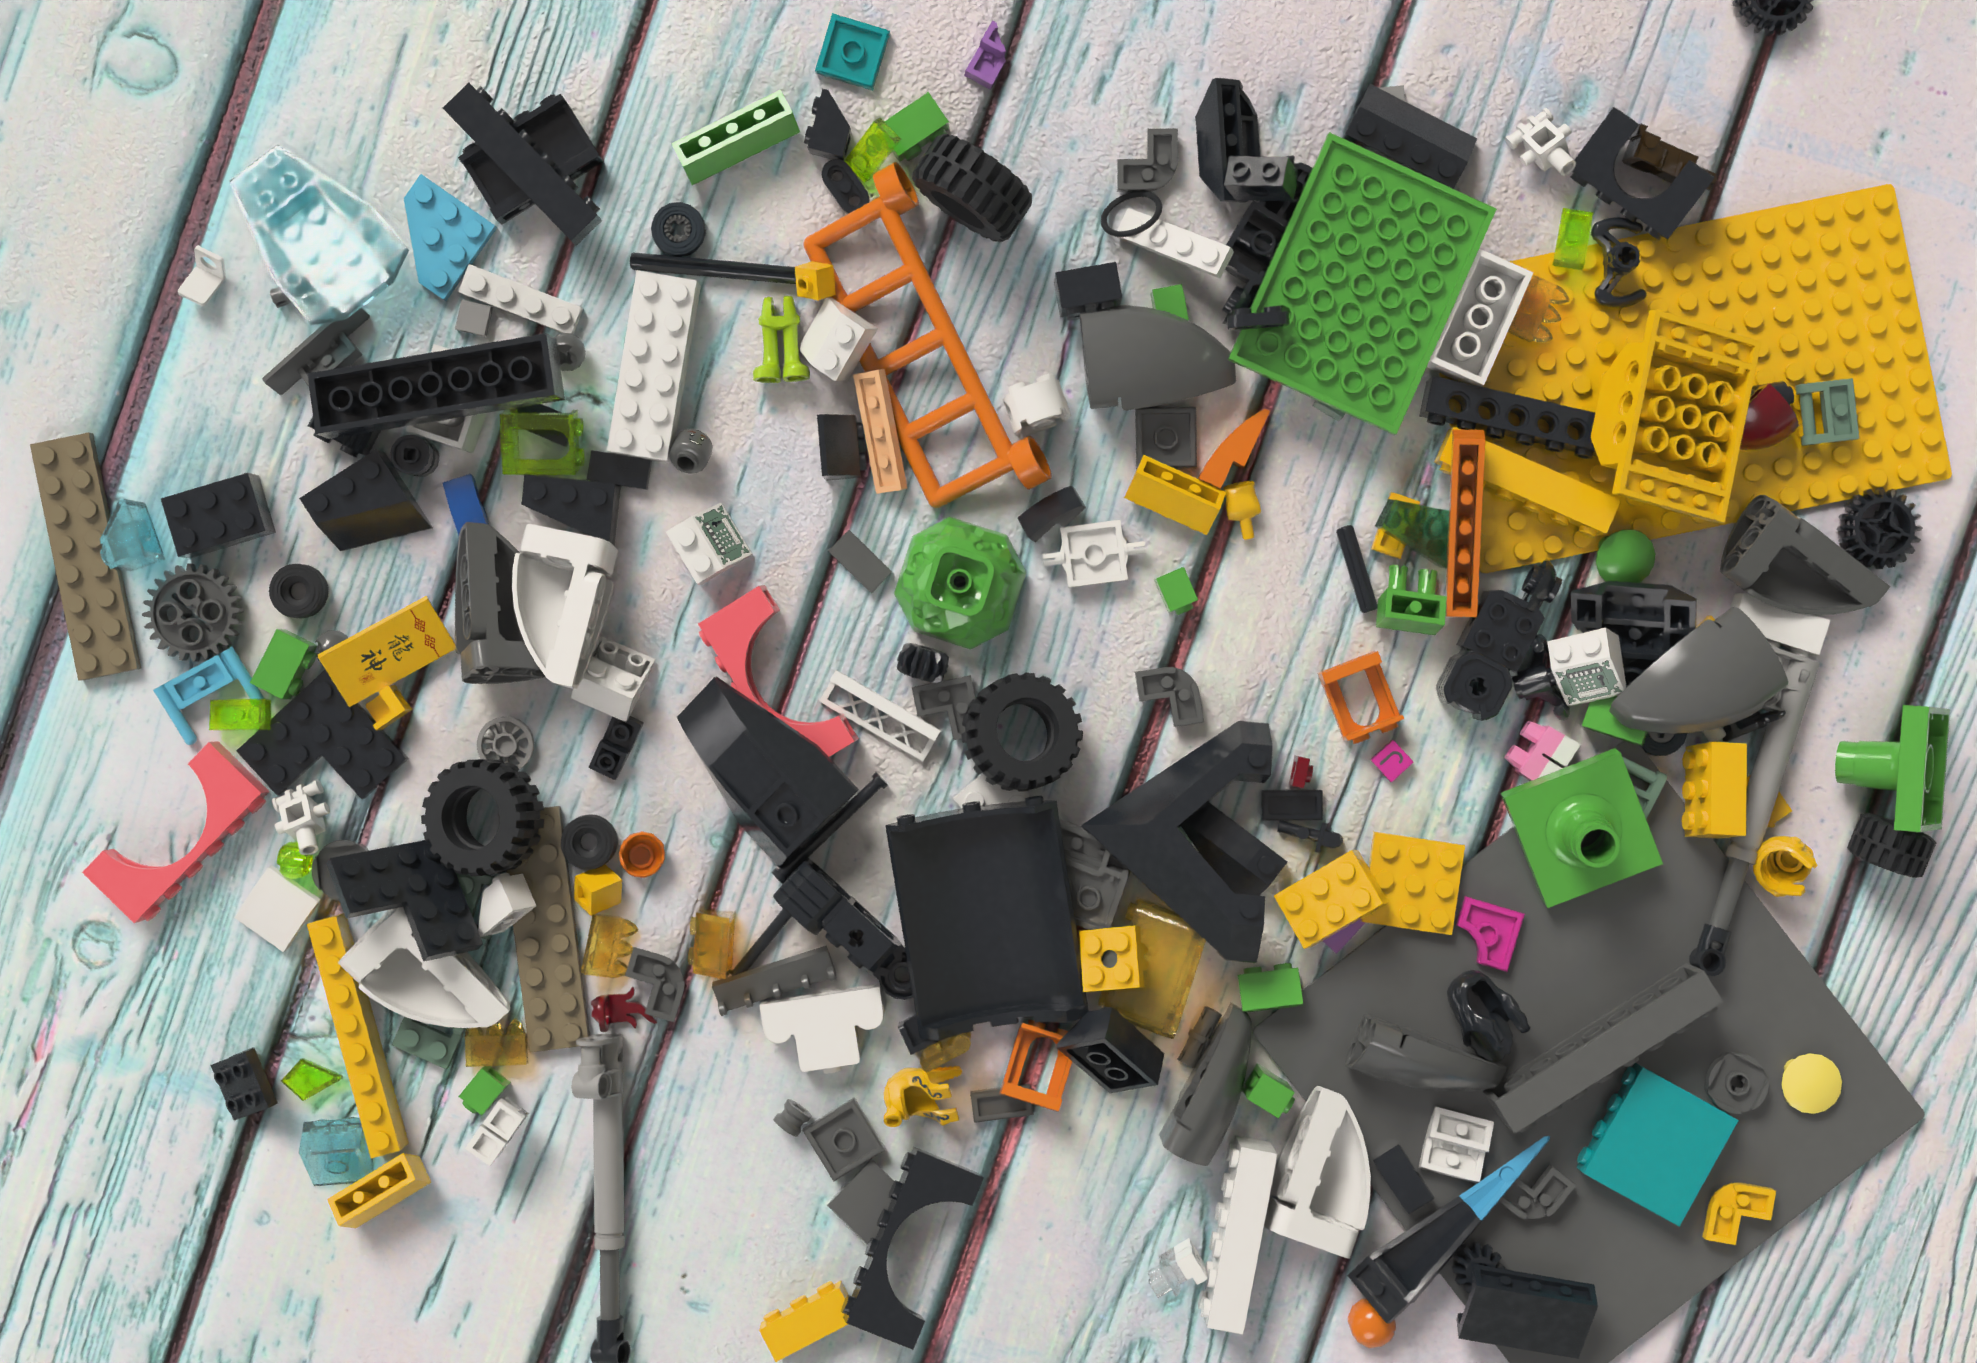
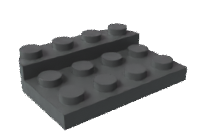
M1059 818L1075 924L1088 930L1111 928L1131 871L1115 859L1092 834L1087 833L1079 825Z

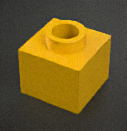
M811 261L795 266L798 297L821 300L836 295L833 265Z

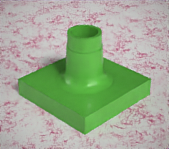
M1903 705L1900 742L1840 741L1835 761L1837 783L1897 791L1894 830L1926 832L1942 829L1950 709Z
M1616 748L1501 792L1534 881L1547 908L1663 864L1621 752ZM1601 829V833L1594 843L1581 848L1582 839L1587 833L1592 830Z

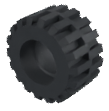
M1866 813L1860 814L1847 849L1856 857L1897 874L1917 878L1923 877L1936 846V841L1923 832L1894 830V820Z

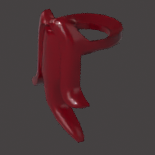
M633 986L625 994L600 995L591 1001V1005L594 1008L591 1015L599 1023L601 1032H607L610 1023L629 1022L636 1028L637 1020L630 1013H639L654 1024H657V1020L651 1015L644 1014L646 1007L641 1003L626 1001L635 994Z

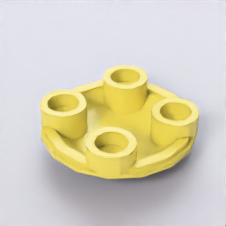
M1809 1053L1786 1062L1781 1086L1786 1102L1790 1106L1804 1113L1815 1114L1826 1111L1835 1104L1841 1094L1842 1079L1840 1071L1831 1060L1822 1055Z

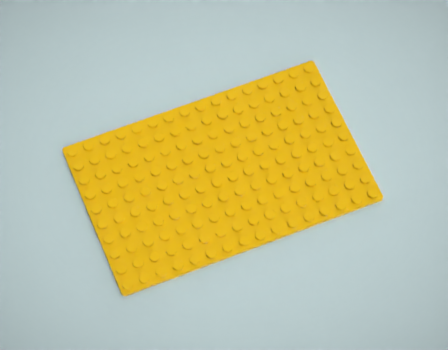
M1891 184L1680 226L1675 229L1669 239L1662 236L1658 240L1649 233L1617 239L1619 242H1628L1638 247L1640 263L1630 273L1622 276L1611 294L1614 296H1624L1639 289H1644L1647 293L1645 299L1627 307H1608L1599 304L1595 299V289L1604 279L1603 251L1598 243L1509 261L1534 273L1487 380L1482 387L1596 413L1602 378L1626 344L1643 341L1649 311L1658 309L1761 341L1753 386L1784 381L1787 386H1791L1794 393V403L1790 404L1796 414L1799 426L1794 433L1778 444L1758 450H1739L1725 523L1711 522L1612 494L1617 470L1602 466L1598 456H1593L1592 459L1579 458L1574 456L1575 452L1563 449V452H1552L1546 450L1543 444L1521 445L1515 442L1516 438L1504 436V439H1495L1486 436L1484 431L1486 441L1622 501L1607 534L1596 535L1595 538L1580 533L1578 531L1579 526L1570 522L1567 526L1559 524L1550 519L1551 514L1542 510L1540 513L1527 510L1523 507L1524 502L1515 498L1512 501L1502 499L1495 495V489L1485 486L1482 502L1479 571L1483 574L1540 563L1545 559L1550 561L1598 551V543L1603 537L1610 536L1612 533L1623 529L1640 531L1649 540L1736 523L1748 504L1759 495H1766L1782 504L1789 511H1795L1853 499V496L1858 494L1863 496V491L1868 489L1874 492L1876 488L1883 487L1885 492L1890 489L1897 490L1946 480L1952 476L1895 188ZM1439 373V376L1441 378L1454 380L1448 376ZM1853 378L1859 439L1802 446L1801 437L1804 434L1799 395H1796L1795 385ZM1816 392L1812 393L1816 434H1824L1820 393ZM1449 399V408L1453 412L1460 413V403L1455 399ZM1479 406V415L1483 419H1490L1489 409L1485 406ZM1509 412V422L1514 426H1519L1520 419L1518 415ZM1539 419L1537 423L1540 431L1548 433V423L1543 419ZM1449 423L1450 428L1457 427V425ZM1568 426L1567 433L1569 437L1577 440V429L1573 426Z

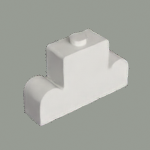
M880 983L762 1001L759 1005L766 1038L773 1043H783L794 1035L800 1070L808 1072L823 1069L824 1074L841 1071V1066L859 1063L861 1049L857 1025L865 1030L874 1029L881 1024L885 1011Z

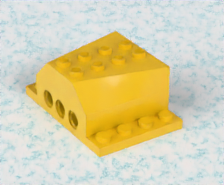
M1658 309L1649 311L1643 341L1626 344L1602 378L1590 438L1600 464L1617 470L1612 494L1711 522L1725 523L1761 341Z

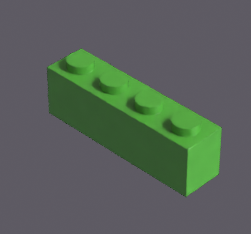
M779 90L671 144L689 181L694 185L800 133L790 106L782 91Z

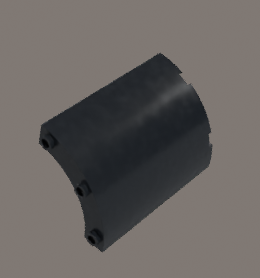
M1043 796L1025 798V801L982 806L980 801H973L962 804L961 809L915 817L914 814L901 815L896 817L897 822L885 825L920 1038L941 1041L952 1036L974 1031L973 1025L990 1022L991 1027L1017 1024L1019 1017H1034L1035 1022L1070 1023L1082 1018L1089 1012L1086 992H1083L1081 957L1057 801L1044 800Z

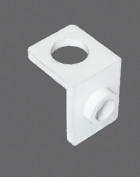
M196 246L194 249L196 267L180 286L178 294L192 302L205 306L226 279L223 257L200 246ZM203 257L211 259L217 267L208 264Z

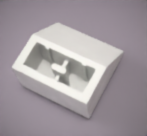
M600 636L580 686L572 690L571 699L627 722L641 696L655 659Z

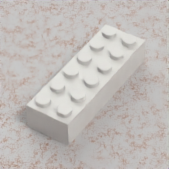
M636 270L607 446L608 452L672 464L669 454L677 434L701 285L697 280Z
M1235 1135L1234 1144L1229 1143L1226 1161H1229L1228 1173H1223L1221 1180V1191H1224L1223 1202L1217 1203L1215 1220H1218L1217 1232L1212 1231L1209 1249L1212 1250L1211 1262L1207 1261L1205 1265L1208 1278L1206 1291L1201 1290L1198 1302V1309H1201V1317H1204L1207 1328L1244 1334L1278 1155L1271 1142Z

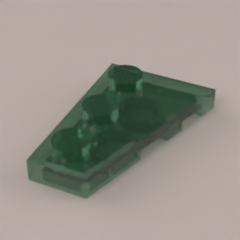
M1388 499L1375 526L1439 568L1447 569L1449 511Z

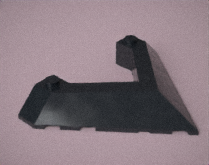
M1237 721L1082 824L1081 827L1087 833L1092 834L1115 859L1133 872V875L1169 909L1175 911L1185 921L1184 923L1202 939L1204 938L1217 950V953L1224 960L1257 962L1264 928L1265 896L1235 894L1178 829L1233 781L1265 783L1271 776L1272 740L1269 724Z

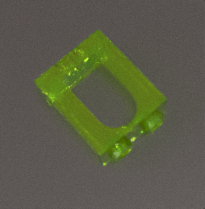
M507 409L500 413L502 474L576 475L580 470V466H584L585 463L584 448H579V436H583L584 424L583 419L578 418V410H572L571 413H518L517 409ZM518 430L560 431L569 440V451L564 457L559 459H520Z

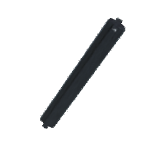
M635 252L631 253L630 268L633 270L796 284L795 267Z

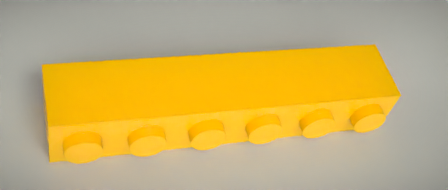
M1457 427L1448 429L1434 463L1441 466L1439 470L1448 475H1451L1453 429L1461 430ZM1485 440L1483 489L1485 486L1496 490V496L1508 501H1512L1513 498L1524 502L1523 507L1532 512L1540 513L1541 510L1552 515L1551 520L1567 526L1570 522L1579 526L1578 531L1586 536L1595 538L1596 535L1607 534L1622 500Z

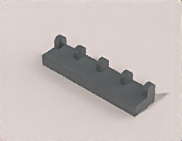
M826 945L734 976L713 981L712 989L718 1002L719 1013L721 1016L727 1015L729 1010L745 1005L749 1008L753 1006L754 1002L773 996L777 999L782 997V993L801 987L808 989L811 988V984L826 979L833 981L837 977Z

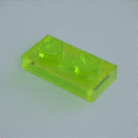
M881 118L873 121L844 161L865 183L878 171L901 138Z
M1563 208L1552 266L1583 270L1593 212Z
M210 700L209 730H270L271 700Z

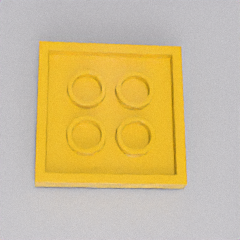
M1373 831L1368 867L1389 903L1361 918L1360 921L1452 935L1465 845Z

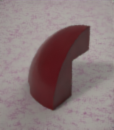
M1770 383L1759 386L1750 396L1740 445L1741 450H1758L1778 444L1794 433L1799 426L1798 419L1791 406Z

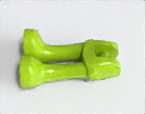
M784 296V316H775L773 297H765L763 300L761 316L758 319L763 333V363L753 370V381L781 382L777 332L779 330H783L784 340L783 380L786 382H798L810 379L809 367L801 363L797 336L800 316L797 314L793 296Z

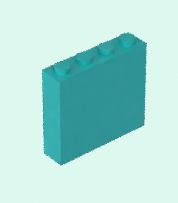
M1634 1063L1632 1067H1628L1621 1079L1623 1084L1618 1093H1614L1609 1099L1606 1107L1608 1111L1605 1117L1595 1124L1592 1130L1593 1138L1588 1147L1585 1146L1580 1151L1577 1158V1168L1585 1175L1680 1227L1739 1120L1645 1067Z

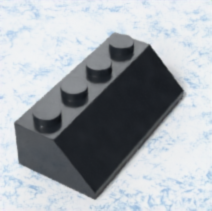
M1369 84L1342 137L1452 189L1455 188L1477 141L1476 137L1372 84Z

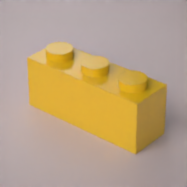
M1143 455L1124 498L1159 513L1166 518L1179 522L1192 530L1207 535L1220 511L1226 491Z
M402 1153L327 1200L338 1226L356 1229L431 1183V1180L420 1156Z
M829 1281L818 1287L816 1294L808 1298L806 1295H802L790 1303L791 1307L782 1312L779 1309H775L763 1317L764 1321L761 1322L759 1331L775 1362L848 1325L843 1319L844 1313L841 1312L844 1300L849 1295L842 1281L835 1284Z

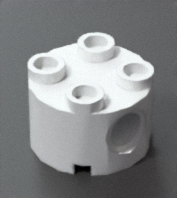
M1054 374L1043 375L1036 379L1037 383L1028 386L1021 382L1008 388L1009 393L1005 395L1003 403L1015 436L1021 434V430L1024 436L1049 429L1057 425L1055 419L1061 417L1064 422L1071 416L1060 382L1055 379Z

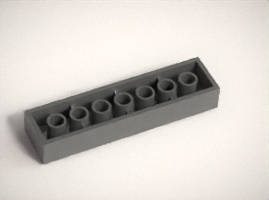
M1685 963L1502 1079L1500 1085L1496 1088L1487 1089L1482 1092L1504 1125L1513 1133L1518 1131L1520 1133L1526 1132L1534 1127L1535 1121L1543 1115L1551 1116L1562 1108V1103L1570 1098L1576 1100L1585 1095L1588 1091L1586 1088L1596 1082L1600 1084L1609 1080L1614 1075L1613 1071L1621 1066L1628 1067L1636 1063L1640 1059L1639 1055L1646 1050L1653 1051L1665 1044V1039L1673 1033L1681 1034L1687 1031L1692 1026V1021L1700 1016L1701 1018H1706L1718 1010L1716 1006L1724 1001L1704 970Z

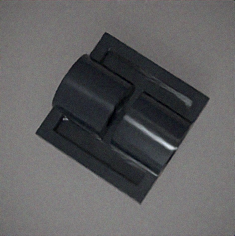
M254 1047L210 1065L214 1073L215 1082L221 1089L226 1101V1108L231 1113L233 1120L278 1104Z

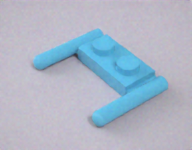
M233 646L153 690L187 745L196 743L197 737L180 710L238 678L255 707H262L266 702L258 687L250 683L252 677Z

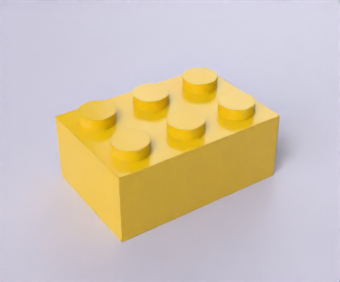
M1707 742L1686 746V751L1682 758V764L1685 769V782L1682 786L1685 812L1682 815V827L1685 830V837L1720 839L1746 836L1747 744Z
M1359 850L1347 852L1274 895L1304 949L1315 946L1389 903Z

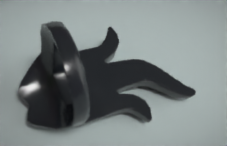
M1757 711L1747 718L1724 726L1723 730L1726 736L1722 740L1729 742L1742 735L1766 727L1768 723L1784 717L1786 711H1771L1763 714Z

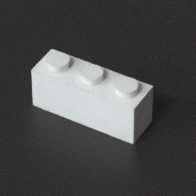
M1747 593L1734 594L1730 608L1737 607L1741 609L1760 629L1772 647L1779 648V646L1790 649L1791 653L1808 658V655H1820L1831 620L1811 614H1800L1779 609Z

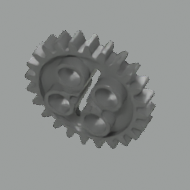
M187 563L186 571L182 566L177 565L175 566V574L171 571H164L165 581L162 579L154 580L159 588L157 590H147L153 596V599L143 601L145 605L151 608L150 611L142 613V616L151 618V622L147 623L144 627L146 629H154L155 631L150 636V640L161 639L157 647L158 649L164 650L169 647L168 656L175 657L179 653V660L187 661L190 656L192 661H200L201 655L204 659L212 658V651L216 654L223 652L221 644L225 646L233 645L228 637L229 635L239 636V633L234 629V625H241L243 621L237 619L236 614L244 612V609L236 607L235 603L241 601L242 597L232 595L237 586H226L229 580L228 576L223 575L217 578L219 574L218 569L212 568L208 572L207 565L200 564L198 569H196L195 564ZM192 583L196 585L198 590L196 597L193 599L187 593L188 587ZM174 594H177L182 603L174 599ZM213 604H217L220 609V614L215 620L210 616V608ZM171 606H174L177 610V617L173 621H170L167 616V611ZM188 607H196L194 613L199 618H191L193 612ZM203 621L209 623L213 627L212 632L209 630V628ZM194 626L200 632L199 638L195 642L191 640L189 635L191 628Z

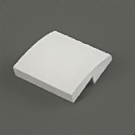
M271 865L254 886L234 918L284 953L291 946L301 927L308 922L321 899Z
M1434 1107L1418 1168L1479 1183L1485 1153L1489 1152L1494 1122Z

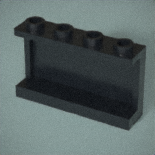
M555 94L544 98L540 102V106L531 112L529 110L524 111L514 118L515 122L511 126L518 134L524 130L536 142L532 148L540 156L545 152L558 165L554 171L561 178L567 174L574 181L604 162L562 94L557 96ZM476 142L463 149V154L458 159L467 169L488 203L491 213L501 225L535 205Z
M1477 1264L1473 1265L1471 1271L1472 1289L1464 1312L1458 1313L1456 1318L1459 1339L1579 1359L1598 1309L1594 1284Z

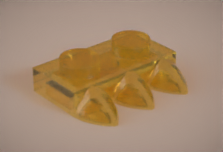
M1533 274L1508 333L1528 342H1547L1552 340L1553 337L1550 331L1541 322L1556 323L1561 321L1558 311L1550 303L1564 304L1569 302L1570 299L1567 293L1560 286Z
M592 915L581 973L609 978L624 976L627 965L617 960V958L630 955L633 947L621 938L632 936L638 932L637 926L619 916Z
M514 1018L510 1022L506 1034H504V1030L499 1022L487 1027L486 1034L483 1033L481 1027L467 1028L465 1032L466 1067L528 1064V1038L520 1021Z

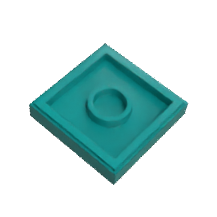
M832 13L815 73L873 91L889 40L890 30Z

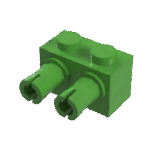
M1399 565L1389 566L1388 588L1378 598L1376 627L1436 635L1445 626L1447 596L1436 595L1438 572L1431 570L1429 574V569H1420L1418 571V592L1406 591L1408 567L1402 565L1400 570Z

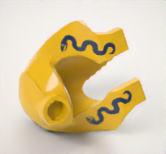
M961 1067L904 1068L888 1079L883 1093L884 1103L887 1107V1112L884 1114V1124L888 1127H897L901 1125L902 1120H909L913 1115L933 1119L939 1122L941 1126L959 1121L957 1108L940 1110L935 1100L952 1097L949 1084L939 1085V1083L960 1076L962 1074Z

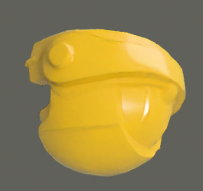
M1776 836L1769 838L1761 844L1757 851L1753 872L1759 884L1773 896H1802L1805 893V887L1793 883L1803 882L1810 874L1812 867L1816 868L1818 865L1813 857L1812 849L1803 843L1801 839L1790 836Z

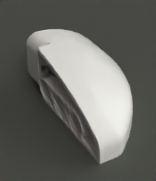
M527 524L520 553L515 554L513 563L512 592L518 626L526 647L546 678L556 685L577 689L587 670L608 610L614 583L611 580H606V577H612L618 549L604 539Z
M403 907L388 910L338 961V964L359 983V989L371 999L404 1017L423 1023L455 1028L489 1027L496 1024L510 1011V1004L468 952L423 962Z
M1316 1086L1310 1094L1275 1166L1270 1194L1278 1197V1200L1269 1197L1264 1226L1282 1236L1350 1259L1359 1233L1358 1230H1364L1368 1217L1371 1174L1363 1134L1352 1109L1341 1094L1321 1086Z

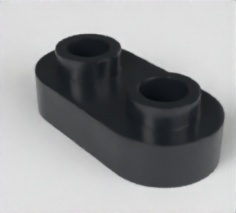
M833 159L824 165L821 173L822 180L846 214L870 202L867 190L845 161ZM835 172L843 174V178L840 181L832 179V175ZM854 196L859 197L860 203L857 206H852L849 204L850 198Z
M1282 306L1264 307L1263 313H1252L1251 308L1234 309L1233 315L1227 316L1228 330L1290 325L1289 312L1283 311Z

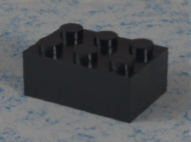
M244 473L161 498L178 557L193 558L276 533L259 475Z

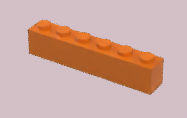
M1453 429L1446 617H1477L1485 459L1484 430Z

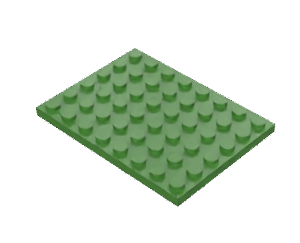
M1329 132L1251 305L1252 313H1263L1264 307L1282 306L1283 311L1289 312L1290 325L1240 330L1227 360L1390 434L1396 435L1497 209Z

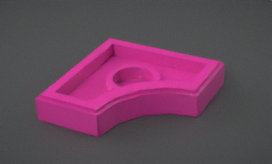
M1464 896L1456 925L1467 930L1474 939L1477 948L1476 962L1508 972L1525 914Z

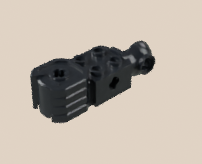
M1294 155L1286 157L1291 160L1299 172L1296 194L1294 196L1297 199H1294V201H1252L1226 243V246L1231 247L1234 253L1225 270L1246 283L1243 289L1239 286L1235 287L1222 308V311L1227 313V316L1233 315L1234 309L1251 308L1310 175L1312 167L1300 162L1294 163ZM1227 316L1225 317L1223 324H1227Z
M1545 559L1539 566L1534 565L1528 572L1521 589L1525 592L1522 599L1503 590L1483 591L1478 601L1477 617H1470L1456 644L1461 647L1459 653L1449 658L1436 684L1437 696L1441 703L1450 704L1460 711L1472 713V718L1480 721L1493 718L1499 714L1512 688L1510 672H1518L1545 619L1539 609L1543 601L1548 603L1553 601L1562 584V579L1557 577L1556 570L1548 559ZM1478 681V689L1472 693L1473 688L1469 686L1470 682Z
M807 858L774 893L773 898L812 934L818 935L824 928L827 932L825 935L826 939L836 948L843 946L849 952L848 959L858 968L866 967V972L874 975L879 980L880 986L886 994L901 1000L913 998L910 979L908 981H900L895 976L897 968L901 966L908 968L906 951L902 943L821 867ZM858 930H861L863 932L862 939L861 937L858 940L854 939V931L857 933Z

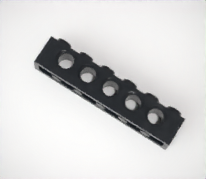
M1432 376L1426 381L1419 417L1427 418V422L1430 424L1443 426L1446 422L1457 425V428L1461 430H1484L1486 436L1491 438L1504 439V436L1516 438L1515 442L1521 445L1543 444L1548 451L1563 452V449L1575 452L1574 456L1584 459H1592L1593 456H1597L1590 438L1595 412ZM1449 399H1455L1460 403V413L1453 412L1449 408ZM1479 406H1485L1489 409L1490 419H1483L1479 415ZM1509 412L1518 415L1520 419L1519 426H1514L1509 422ZM1539 419H1543L1548 423V433H1544L1538 428L1537 423ZM1568 426H1573L1577 429V440L1569 437L1567 433Z

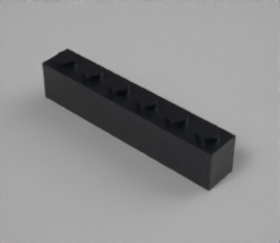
M468 82L443 109L577 246L602 222L601 218L596 214L600 208L588 196L582 199L575 192L579 187L567 174L561 178L554 171L558 165L545 152L540 156L532 148L536 142L524 130L519 134L511 126L515 121L503 108L497 112L490 105L494 99L481 86L475 89Z

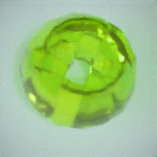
M297 841L282 845L277 857V864L280 865L279 871L283 876L290 879H299L307 876L313 863L312 855L300 854Z

